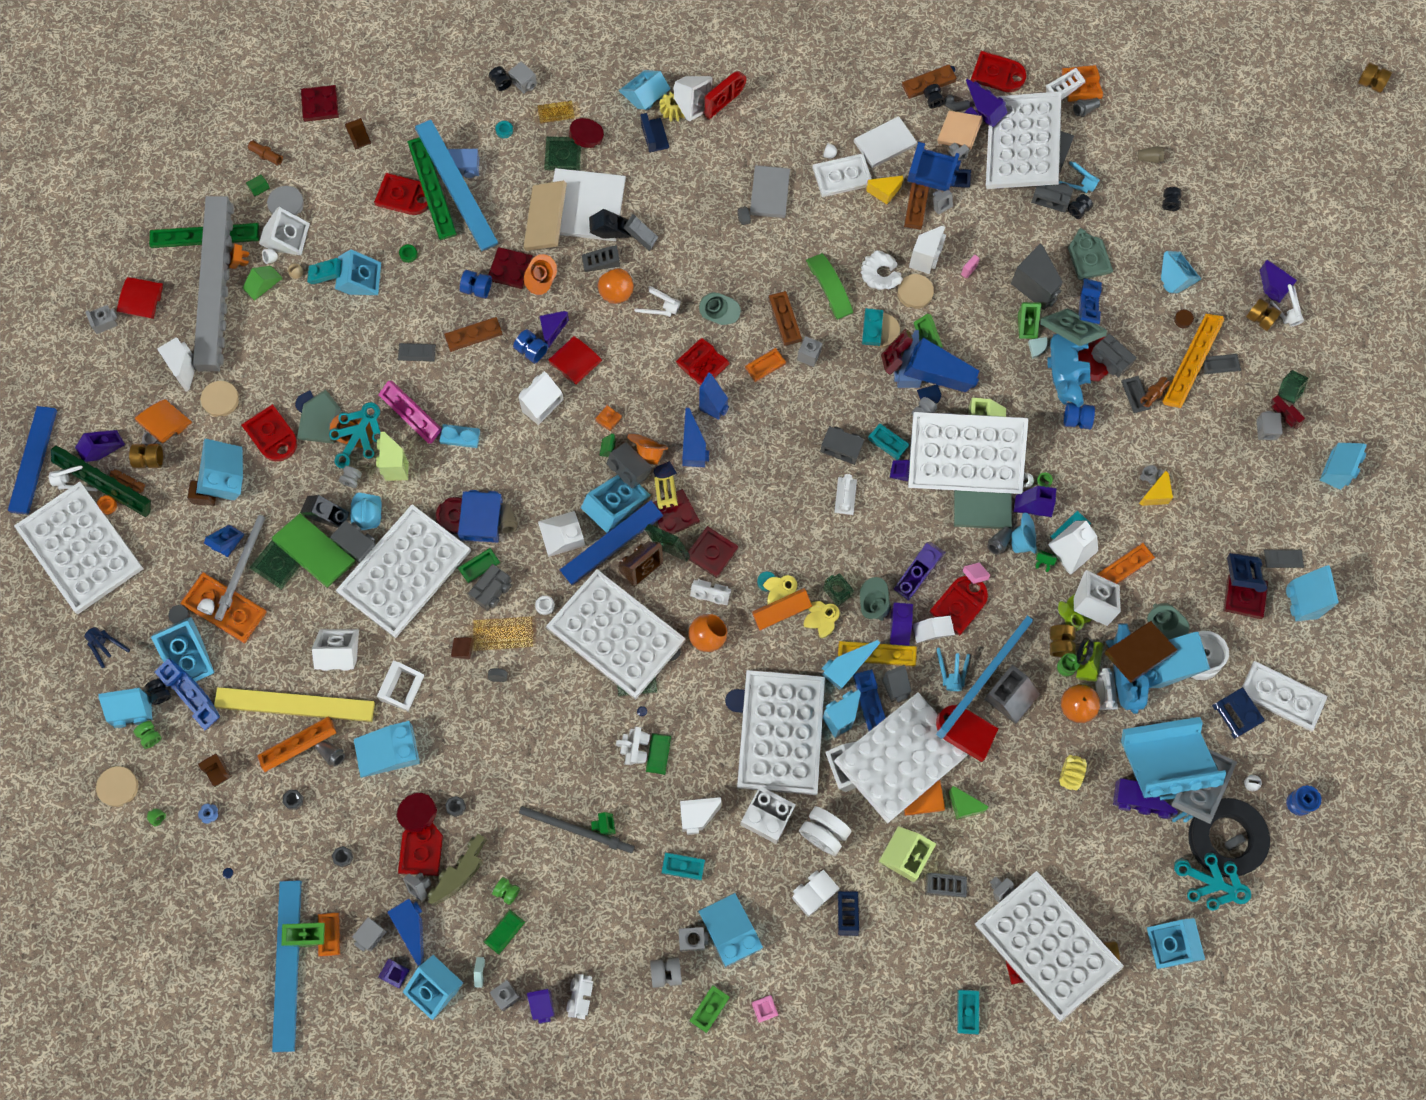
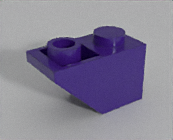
M1035 486L1022 492V494L1016 495L1014 512L1052 517L1057 488Z

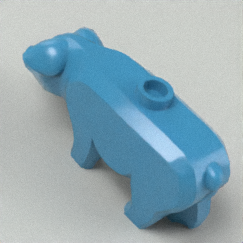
M1054 334L1050 344L1051 357H1047L1048 368H1052V381L1058 393V398L1064 405L1068 401L1076 404L1077 407H1081L1084 400L1079 385L1091 384L1090 363L1079 361L1078 352L1083 350V348L1089 349L1088 343L1078 346L1059 334Z
M1118 624L1115 638L1105 641L1109 648L1131 634L1128 624ZM1113 664L1120 705L1125 710H1131L1133 714H1137L1139 710H1143L1147 705L1149 693L1148 678L1142 675L1130 683Z

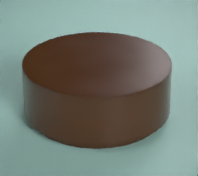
M1186 309L1179 310L1174 317L1175 324L1180 328H1188L1194 321L1193 314Z

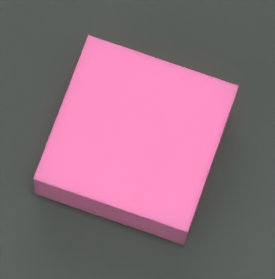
M974 255L965 264L961 273L963 277L968 278L977 268L979 257Z
M980 563L967 565L963 568L964 574L973 584L989 580L990 574Z
M771 995L752 1002L759 1023L778 1016Z

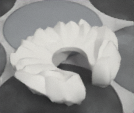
M880 250L874 251L871 256L865 257L861 267V274L864 282L870 288L877 290L891 289L901 284L903 278L900 272L894 271L887 277H882L877 273V269L881 266L889 267L890 271L895 269L898 264L894 257Z

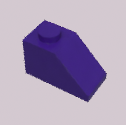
M1268 260L1260 268L1264 293L1271 300L1280 303L1289 292L1288 285L1291 284L1293 287L1297 280Z
M117 430L83 433L75 449L81 459L85 462L104 458L125 446V443Z
M893 603L891 608L890 645H910L913 604Z
M544 989L527 993L532 1019L534 1021L538 1020V1024L551 1022L550 1018L555 1017L551 991Z

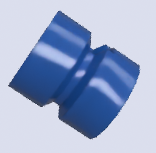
M465 270L460 281V292L469 295L474 293L476 297L486 299L491 288L492 277L481 273L477 275V272Z
M526 329L518 335L513 348L520 354H525V357L535 364L546 354L548 344L540 338L537 339L534 333Z
M1068 402L1064 412V426L1075 428L1079 425L1081 429L1091 430L1094 423L1095 406L1083 404L1082 407H1077L1076 404Z
M1306 785L1291 792L1287 797L1286 804L1291 813L1304 816L1318 809L1322 798L1316 788Z

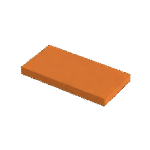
M203 572L180 604L245 644L267 611L234 591L231 598L233 601L230 608H227L222 621L215 619L220 606V598L224 596L227 586ZM209 598L214 602L215 608L212 615L205 614L197 609L201 600Z

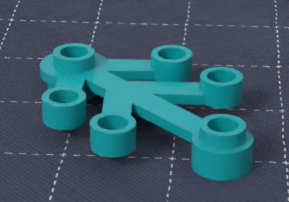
M368 402L359 411L351 413L341 412L339 414L338 420L342 424H347L350 420L362 419L358 425L342 429L332 428L330 430L329 437L332 440H338L340 437L353 434L343 452L335 456L334 462L337 467L344 468L350 464L349 455L359 438L364 449L363 456L367 459H371L374 456V449L370 446L365 428L370 422L373 431L372 439L377 443V439L374 436L375 434H380L381 431L377 418L380 416V408L376 403ZM369 408H372L374 410V413L368 414L367 410ZM346 415L348 420H341V416ZM337 431L339 435L333 437L331 433ZM366 450H371V451H372V455H370V456L366 455V454H365V451H366ZM343 456L346 458V461L340 462L339 458Z
M1207 853L1204 856L1205 863L1210 867L1213 877L1192 868L1190 862L1185 858H1179L1174 862V870L1177 875H1189L1209 884L1197 889L1190 888L1187 891V897L1191 902H1197L1201 896L1220 890L1227 892V894L1217 898L1209 897L1206 900L1207 908L1211 911L1217 910L1219 905L1234 901L1237 904H1245L1251 899V890L1247 885L1241 884L1237 875L1236 864L1232 861H1227L1224 864V871L1230 876L1232 885L1224 882L1217 865V857L1214 853ZM1209 857L1215 858L1213 862L1207 861ZM1230 865L1234 866L1232 871H1228L1226 868ZM1181 866H1185L1187 868L1183 872L1179 870ZM1192 892L1197 893L1195 898L1190 897ZM1239 892L1245 893L1243 897L1237 896ZM1215 901L1216 905L1210 906L1209 903Z

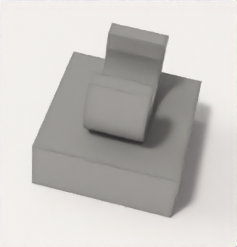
M955 142L949 146L948 154L955 157L956 153H960L958 160L963 161L967 158L969 148L965 144L960 148Z
M937 190L933 193L935 196L933 198L934 210L938 215L953 207L952 193L949 190L943 193Z
M419 873L415 877L408 874L403 878L410 894L421 901L428 896L425 891L431 885L428 877L424 878L423 874Z
M994 877L990 881L991 887L994 889V898L997 902H1001L1015 890L1013 882L1008 878L1001 882L997 877Z

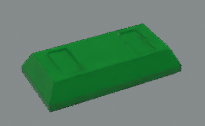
M489 548L458 567L467 583H470L483 575L492 564L497 566L501 562L492 549Z
M652 733L646 772L666 774L671 736Z
M509 909L483 942L500 955L525 924V921Z

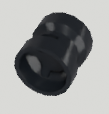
M497 66L490 71L489 78L495 83L498 91H503L512 85V79L506 75V71L502 66Z
M931 84L924 89L923 93L925 98L928 99L929 108L941 107L945 103V98L941 94L939 84Z
M1178 187L1164 189L1163 197L1165 199L1162 202V208L1168 211L1179 210L1181 206L1179 199L1182 196V190Z
M1081 194L1076 198L1075 202L1068 205V211L1076 219H1081L1085 211L1088 212L1093 207V202L1087 195Z
M160 678L154 679L145 685L147 692L151 695L150 700L153 705L161 704L172 697L170 691L166 690V685Z

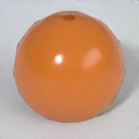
M617 268L603 274L598 280L597 287L605 301L612 304H620L629 299L633 293L634 284L627 271Z
M703 614L696 617L691 623L689 639L692 645L699 651L713 652L720 649L725 643L727 628L718 616Z
M1077 684L1064 691L1061 697V709L1069 720L1075 723H1086L1097 716L1100 710V698L1093 688Z

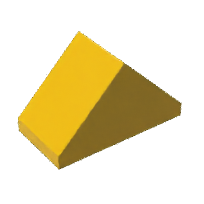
M903 175L867 180L866 191L885 204H888L902 187Z
M1167 471L1163 473L1139 503L1140 505L1170 503L1173 495Z

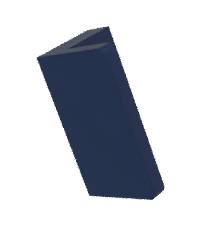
M647 113L640 114L641 126L649 153L668 149L669 143L661 118L649 120Z

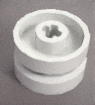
M1199 631L1210 670L1191 678L1208 680L1213 678L1226 664L1229 658V648L1225 640L1218 634L1211 631Z
M815 806L809 814L812 822L805 821L799 832L805 839L822 851L836 856L842 847L839 840L846 841L852 831L839 818Z

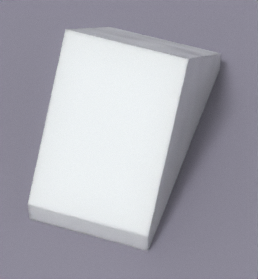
M951 616L929 618L912 624L917 643L955 635Z

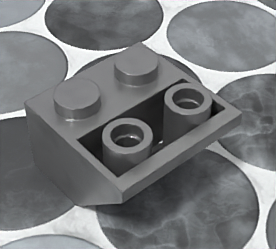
M1012 664L988 693L985 700L1016 724L1040 693L1029 677Z

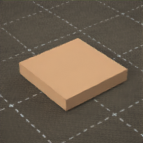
M949 111L938 137V143L950 146L955 142L959 148L965 144L971 150L983 121L982 116Z

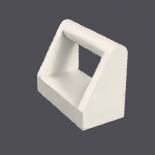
M393 660L377 697L382 702L409 711L425 675ZM402 671L416 676L403 704L390 698Z

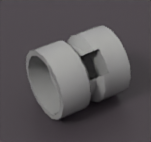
M679 957L669 958L666 962H663L662 959L650 961L653 988L664 987L666 983L670 986L682 985ZM665 971H671V974L665 975Z

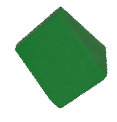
M261 174L246 182L254 197L270 189L267 181Z
M611 433L602 439L599 456L609 457L610 452L615 450L616 438L614 434Z

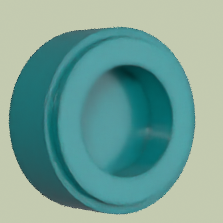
M500 121L496 124L495 130L498 137L505 139L513 134V126L510 122Z
M765 571L758 576L757 585L762 591L769 592V590L764 588L763 584L767 579L776 577L773 573Z

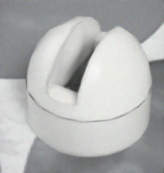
M827 143L823 157L832 159L836 156L837 149L834 145Z
M264 249L262 251V258L266 264L276 262L278 255L275 250Z
M1024 472L1023 488L1031 487L1034 483L1033 476Z
M205 598L201 600L197 609L205 614L212 615L215 604L211 599Z
M1250 775L1246 777L1244 785L1247 790L1257 791L1260 789L1262 781L1258 776ZM1249 780L1257 781L1258 784H1257V783H1250Z

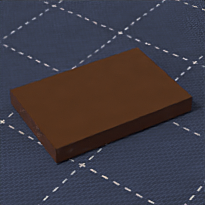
M1150 621L1108 648L1104 654L1132 683L1174 655L1177 649Z

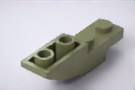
M477 834L476 837L470 839L467 844L469 849L465 855L462 854L456 863L457 869L451 866L443 869L438 878L440 882L428 894L429 904L435 906L444 902L470 881L483 863L477 856L487 841L485 837Z

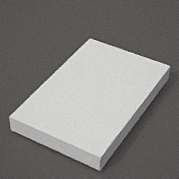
M899 116L854 138L855 145L864 154L871 168L917 146V141Z
M863 153L813 164L812 166L822 197L865 188L867 180L872 179Z

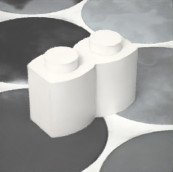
M816 870L808 877L809 883L805 886L800 884L793 891L795 895L792 899L807 917L840 889L824 870L820 873Z

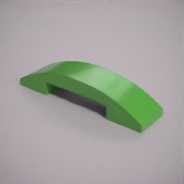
M821 253L806 259L811 272L818 279L829 300V306L836 319L838 320L853 314L845 289L824 254Z

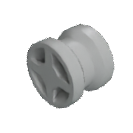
M345 466L343 469L344 473L340 476L339 482L348 487L356 488L358 485L357 480L361 478L362 473L353 467Z

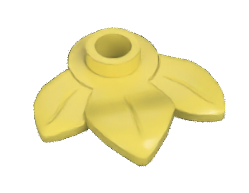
M790 575L783 576L782 578L771 577L767 579L763 584L764 588L770 591L767 605L794 593L797 589L796 579ZM787 581L791 583L789 589L785 587Z
M815 601L811 603L812 607L808 608L811 613L806 616L803 625L810 629L818 628L819 636L822 639L833 632L835 621L840 616V610L834 604L825 605L821 601ZM833 610L832 615L828 616L827 612Z

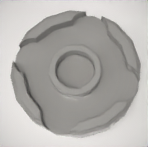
M281 186L270 193L267 205L272 215L278 207H281L296 216L303 210L304 200L298 189L292 186Z

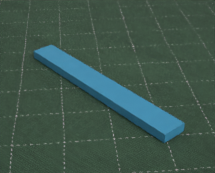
M432 120L416 125L415 130L481 252L498 245L497 239Z
M1028 615L936 733L938 737L942 739L1033 622L1032 618Z
M280 881L272 1052H295L299 947L281 946L282 924H300L302 881Z

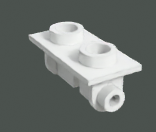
M845 474L843 478L838 477L834 513L853 515L857 479H853L850 474Z
M700 579L693 581L690 596L716 604L728 605L731 589L728 586L715 584L714 588H711V582Z
M1104 668L1102 671H1099L1097 682H1095L1096 692L1100 698V710L1118 709L1114 671Z
M575 974V978L572 979L570 985L572 995L567 1003L568 1017L576 1018L577 1016L578 1019L585 1020V1015L588 1016L590 1001L584 1000L583 995L591 996L593 986L591 976Z

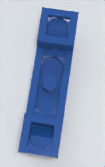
M1084 278L1079 302L1080 320L1100 324L1099 297L1102 290V282Z
M168 658L154 671L166 686H171L194 713L192 717L204 731L220 718L217 709L202 688L173 660Z
M872 669L853 675L856 691L859 689L861 692L859 703L868 732L885 719L877 691L878 686Z

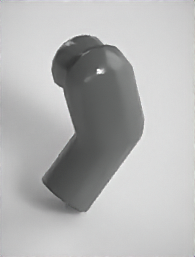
M953 95L945 97V106L957 112L970 108L969 100L957 102L954 100Z

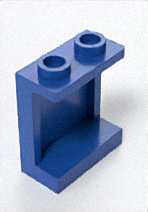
M918 142L907 181L942 191L949 190L950 186H954L957 176L954 175V172L959 170L961 160H958L960 153H956L955 157L926 150L924 149L925 143Z
M477 490L463 491L458 531L460 540L499 542L498 528L501 503H503L501 494L496 491H488L487 493H481Z

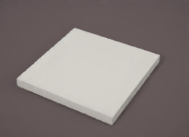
M555 168L553 182L564 180L567 183L559 235L616 241V238L603 239L591 234L589 217L602 209L620 216L626 176Z

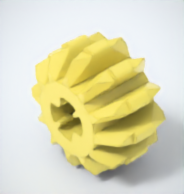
M671 91L669 95L664 94L663 99H660L659 102L660 112L663 114L664 119L669 117L670 122L673 118L679 121V117L684 119L685 116L676 103L674 94Z
M1069 755L1063 764L1059 779L1060 785L1069 790H1078L1085 777L1086 760L1078 756Z

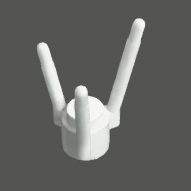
M1289 284L1288 289L1293 309L1286 312L1287 316L1282 312L1280 317L1283 319L1284 324L1289 323L1290 327L1303 323L1304 319L1301 314L1296 289ZM1270 301L1272 306L1280 310L1273 301Z
M649 286L650 293L665 300L663 308L666 311L634 309L635 312L671 317V314H677L681 301L671 298Z
M80 465L66 470L49 472L50 484L53 487L58 486L59 490L71 488L74 485H66L69 482L68 473L80 470L83 467ZM84 486L87 491H98L94 487Z

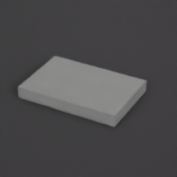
M755 165L750 215L785 218L790 169Z

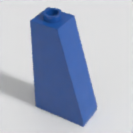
M925 338L915 345L903 374L907 377L961 392H967L970 388H974L979 381L977 378L979 374L978 369Z

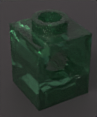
M1291 370L1282 380L1278 395L1294 404L1303 395L1309 378Z
M840 573L836 576L831 575L824 581L823 590L837 607L853 596V588ZM840 586L842 591L836 592L832 587Z

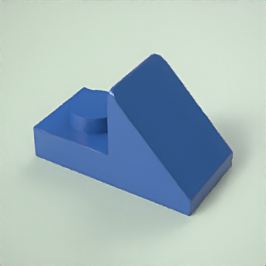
M227 525L207 536L204 544L211 547L212 550L229 557L243 538L244 533L231 525Z

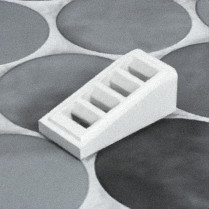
M1075 68L1046 85V92L1061 91V100H1063L1083 85L1085 79L1078 69ZM1074 76L1077 82H1074L1071 77Z

